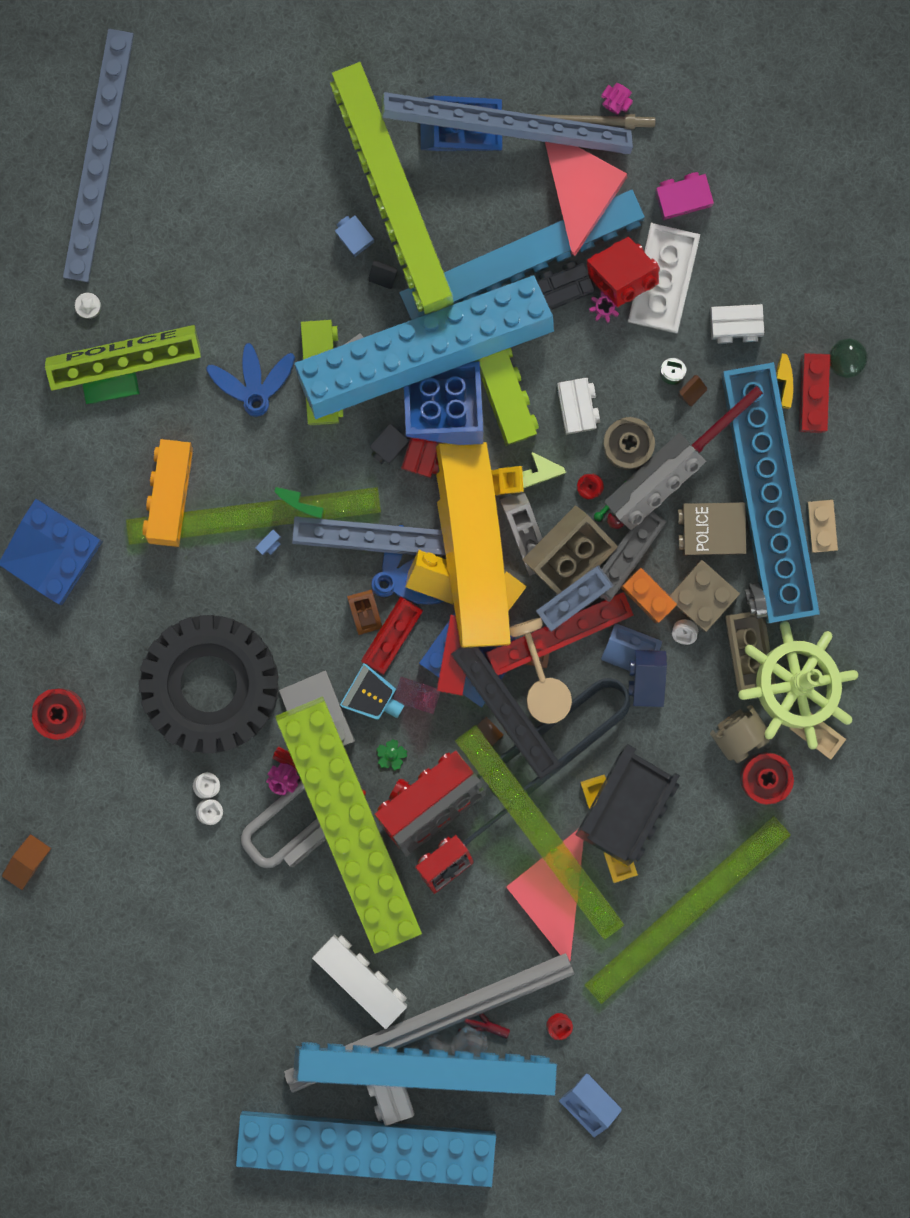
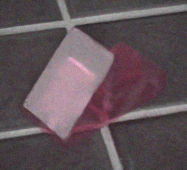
M400 677L393 699L404 705L433 714L441 691H437L435 687Z

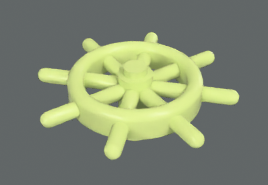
M782 621L780 623V630L784 644L776 647L767 655L752 645L745 647L746 654L759 662L760 666L756 676V687L741 690L738 696L741 700L758 697L765 711L773 718L764 734L767 739H772L781 724L791 728H804L808 747L816 749L818 742L814 725L825 721L831 715L846 725L852 723V717L840 709L838 704L841 698L842 682L856 680L858 672L855 670L839 672L834 660L825 652L832 639L831 632H824L817 645L805 641H793L789 622ZM797 654L809 657L802 670H800ZM784 655L787 656L790 672L776 663ZM816 665L820 667L824 675L819 670L814 669ZM772 672L785 682L771 685ZM827 685L826 698L815 691L814 687ZM786 692L787 695L780 705L774 694ZM807 697L821 707L813 715L810 713ZM796 699L801 716L789 712Z

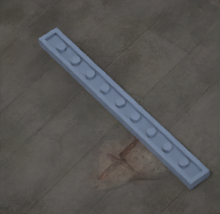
M108 29L63 274L64 279L87 283L90 280L134 33Z
M386 92L382 96V118L615 153L631 154L633 148L631 129Z

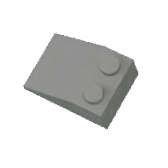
M326 670L279 690L287 711L323 696L343 745L355 741Z

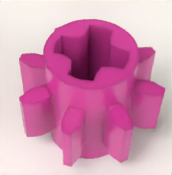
M616 83L614 87L608 85L601 96L605 99L602 105L616 115L621 110L626 113L633 102L629 98L632 92L619 83Z
M602 291L599 299L591 298V301L596 305L591 307L589 312L596 311V321L603 317L609 323L610 315L618 317L619 313L614 310L617 306ZM602 301H606L608 305L611 304L612 307L609 308L608 313H604L603 309L598 308L601 306Z
M280 763L278 768L272 766L267 774L269 778L266 782L269 783V788L278 795H286L288 791L293 793L298 786L297 780L299 776L295 768L289 764Z

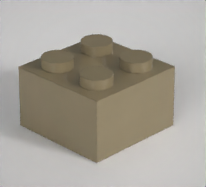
M700 560L669 596L677 603L675 607L694 622L703 632H707L740 593L703 560Z

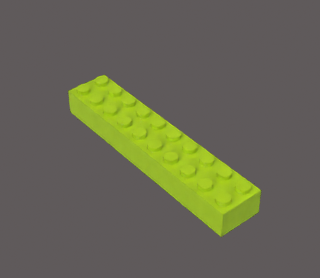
M361 62L332 72L334 81L330 82L334 98L337 104L342 103V105H339L343 121L346 127L351 126L348 129L354 149H360L357 154L363 172H369L366 177L372 195H378V198H375L381 218L382 220L388 219V221L384 222L391 243L397 242L393 246L400 266L406 265L403 271L409 289L415 288L412 294L418 312L424 311V314L427 315L454 305L453 295Z
M323 696L276 715L278 726L374 953L376 954L421 935L422 932Z

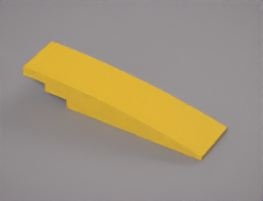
M487 442L474 445L439 443L436 446L440 470L436 475L440 500L437 502L461 648L509 645L511 642L504 564Z

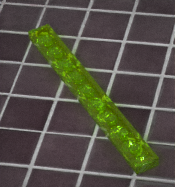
M378 487L304 496L300 500V503L324 508L322 519L326 520L381 513ZM282 499L184 512L180 538L294 524L295 517L319 518L296 510ZM149 517L126 519L129 545L148 543L146 536L143 535L144 520H148Z
M475 725L456 739V743L604 940L623 927L624 923L478 727Z
M773 815L584 984L585 987L602 1004L791 834Z

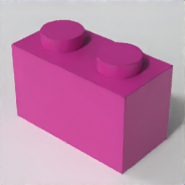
M698 172L685 175L682 181L675 182L674 179L660 182V187H657L655 190L663 220L706 209L714 204L706 174L699 176Z

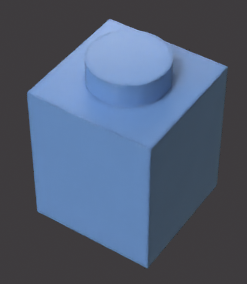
M355 215L352 218L346 216L337 223L338 229L335 230V233L354 258L374 243L373 237Z

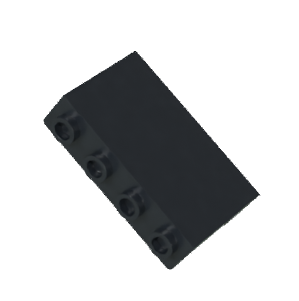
M629 744L620 751L575 834L627 866L641 859L645 848L642 847L645 840H650L657 829L654 826L657 818L661 819L668 808V805L665 804L668 797H673L680 785L676 783L680 776L679 774L674 773L670 775L634 754L636 748Z

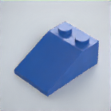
M435 95L426 97V99L502 110V99ZM421 123V150H502V135Z

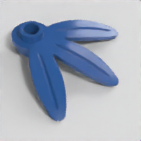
M245 344L243 351V374L246 387L233 375L215 365H208L206 371L222 391L244 402V409L249 415L258 417L267 412L269 408L268 398L274 395L287 380L291 373L295 356L292 353L285 355L270 371L264 383L261 384V368L258 356L252 344ZM254 402L261 403L259 408L252 407Z
M384 552L382 572L377 573L371 582V587L375 594L381 597H388L395 593L399 597L419 604H438L443 602L437 598L405 587L408 571L414 559L397 569L402 554ZM381 581L387 582L388 588H381L379 583Z

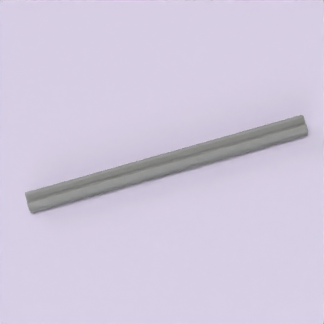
M562 954L348 1044L345 1049L353 1050V1045H365L371 1047V1051H378L379 1046L394 1047V1049L401 1048L463 1022L465 1019H470L575 974L567 954ZM294 1067L284 1071L286 1081L292 1093L317 1083L297 1081L293 1078Z

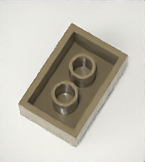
M575 505L522 560L558 595L596 566H600L618 546L584 511Z

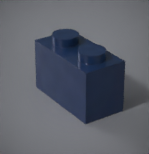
M635 650V660H630L629 674L634 677L633 681H628V694L633 696V706L664 707L667 673L666 651Z

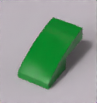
M136 372L82 384L86 404L140 394Z
M275 487V493L291 507L312 517L323 518L324 508L300 503L301 492Z

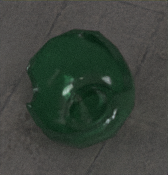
M853 338L837 341L830 351L831 369L836 375L844 378L857 376L867 364L868 355L866 348L860 341Z

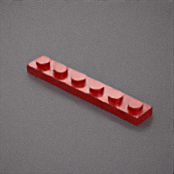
M624 592L615 595L610 602L603 600L578 611L553 631L544 626L531 632V636L538 657H541L634 615ZM525 635L510 641L511 644L501 645L485 653L489 664L497 675H501L533 660Z

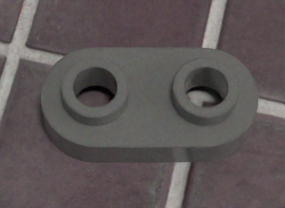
M760 582L749 584V589H745V598L747 605L749 604L750 613L755 614L757 619L767 617L766 600Z

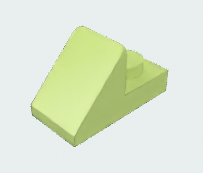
M532 452L531 455L537 472L533 473L532 469L522 472L523 488L564 475L566 473L565 469Z

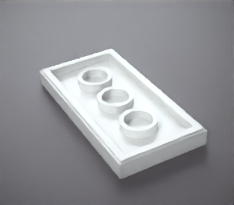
M654 223L650 224L644 252L650 259H655L659 265V284L633 299L628 319L629 323L678 333L700 234Z

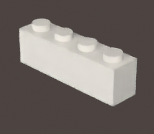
M334 934L312 959L378 1023L387 1029L407 1008V1004L404 1002L407 999L406 996L397 988L393 991L386 984L389 980L380 971L374 973L368 967L370 962L361 953L358 955L354 954L349 949L352 944L344 936L341 935L338 938Z

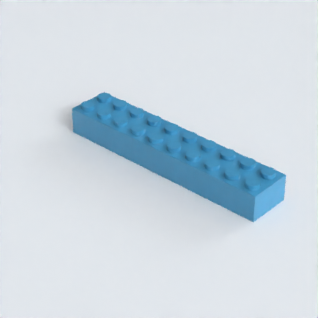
M533 275L295 363V367L315 419L554 332L553 315Z
M774 362L723 371L721 377L728 411L754 387L757 386L763 392L759 398L730 423L758 581L766 600V624L818 615L820 613Z
M302 1042V1047L295 1046L293 1078L297 1081L555 1095L557 1064L550 1062V1058L546 1056L530 1055V1060L524 1059L525 1056H520L519 1054H505V1058H499V1055L489 1052H480V1057H474V1053L468 1051H455L454 1055H448V1052H445V1050L429 1049V1054H422L423 1051L417 1048H404V1052H397V1049H394V1047L379 1046L378 1051H371V1047L365 1045H353V1050L345 1049L346 1046H343V1044L331 1043L327 1044V1048H320L319 1044L313 1042Z
M242 1111L239 1124L236 1166L492 1187L496 1131L398 1123L385 1126L384 1122Z

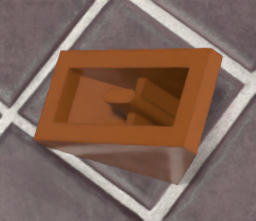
M373 590L347 596L358 635L381 629L382 623Z
M30 834L12 856L2 877L23 890L52 848Z

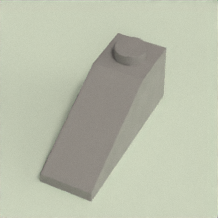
M520 492L500 499V502L523 559L543 538L525 493ZM524 562L529 576H531V575H533V574H536V573Z

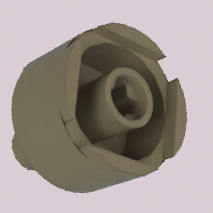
M625 417L615 421L607 429L603 438V452L613 466L623 470H633L641 467L650 459L655 448V438L652 430L644 421L634 417ZM630 437L635 447L626 450L622 441H626Z
M752 705L746 706L749 710L743 713L741 709L734 712L717 725L720 729L717 733L713 730L710 733L727 760L734 759L736 763H739L748 757V751L754 747H757V749L761 748L770 741L764 735L767 726Z

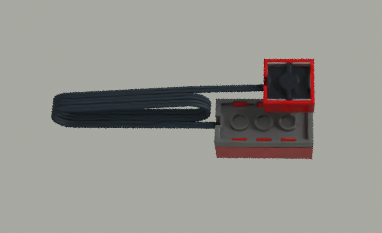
M612 678L601 679L572 700L570 711L566 716L604 688L612 687L618 689L625 696L622 708L558 760L561 764L559 767L541 780L538 777L516 794H500L493 786L495 773L520 753L516 746L509 749L478 775L471 770L455 750L451 754L446 753L438 760L439 764L431 770L429 768L424 770L418 776L416 782L411 786L409 784L405 785L398 791V796L391 801L383 802L377 808L378 811L375 813V816L380 825L405 857H408L486 795L480 778L488 772V785L493 795L499 800L512 802L464 842H461L456 835L452 838L447 837L438 845L439 848L432 854L427 853L419 859V864L415 867L422 880L434 894L474 863L468 849L465 847L467 844L626 716L630 707V698L624 684ZM543 723L536 730L542 736L557 723Z

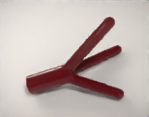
M484 1013L478 1015L484 1023L465 1019L466 1024L476 1027L460 1028L458 1030L460 1034L487 1031L507 1039L510 1033V1029L490 1022Z

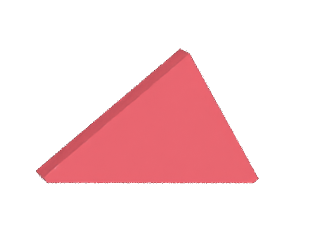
M545 142L572 255L576 256L627 179V173L577 146Z
M577 830L506 886L560 955L566 953L569 961L571 959L584 842L583 839L575 835Z

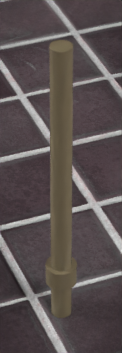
M532 114L634 130L635 127H655V117H635V114H625V116Z

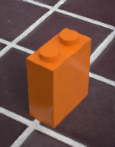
M639 568L620 587L655 623H659L677 605L642 568Z

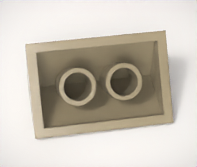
M750 612L725 616L737 692L755 688L760 663L746 654L745 647L752 645L765 655L770 652L765 617L757 619L755 614ZM773 672L771 674V685L776 684Z

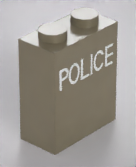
M745 503L683 504L682 509L678 510V525H683V535H678V549L683 550V556L746 554Z

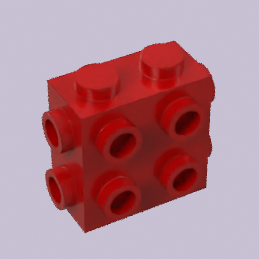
M629 236L587 260L589 278L617 307L632 301L638 295L653 289L659 284L660 268L655 259H650L645 254L642 246L638 243L636 244Z

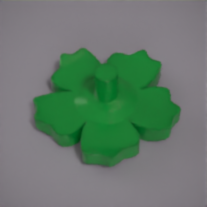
M392 739L386 742V746L380 744L376 749L378 756L382 757L378 761L381 768H389L391 764L394 770L400 769L403 761L399 758L407 757V750L402 746L398 747V740Z

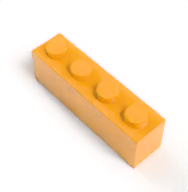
M160 439L159 447H155L154 462H157L156 471H152L150 476V486H153L152 496L148 495L146 510L150 512L148 520H144L143 535L146 536L149 544L179 547L193 455L191 442Z

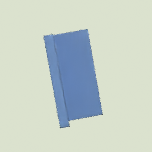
M616 623L613 626L601 659L629 671L630 660H635V650L659 651L662 641Z
M589 1074L584 1075L576 1086L559 1100L593 1137L606 1130L622 1110Z

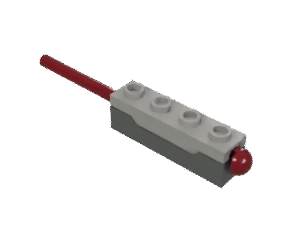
M757 386L754 387L692 445L680 432L604 501L614 513V515L611 512L608 514V525L613 529H620L625 524L630 530L639 525L645 517L655 508L659 507L682 483L700 469L706 462L699 454L703 448L759 398L763 392Z

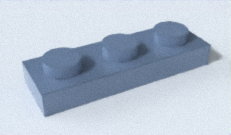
M598 565L536 610V612L550 631H553L614 585Z

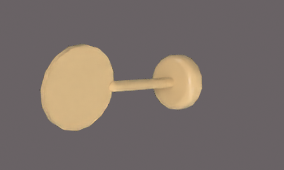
M540 617L509 627L511 637L525 635L539 677V681L535 682L528 691L526 698L527 708L536 720L550 724L557 723L565 718L570 711L572 699L571 693L564 683L554 678H545L531 636V632L540 629L543 625Z

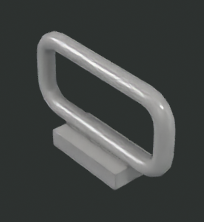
M302 780L297 782L298 786L293 793L288 791L286 795H282L249 823L242 832V847L260 867L273 868L285 860L289 866L294 868L326 840L317 818L271 858L263 857L251 842V836L254 832L305 790Z

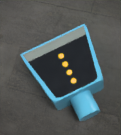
M366 664L362 665L340 706L377 720L380 719L383 712L398 718L404 707L403 704L392 699L396 688Z

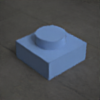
M272 530L255 548L262 555H265L267 552L271 555L281 545L278 541L282 537L275 530Z

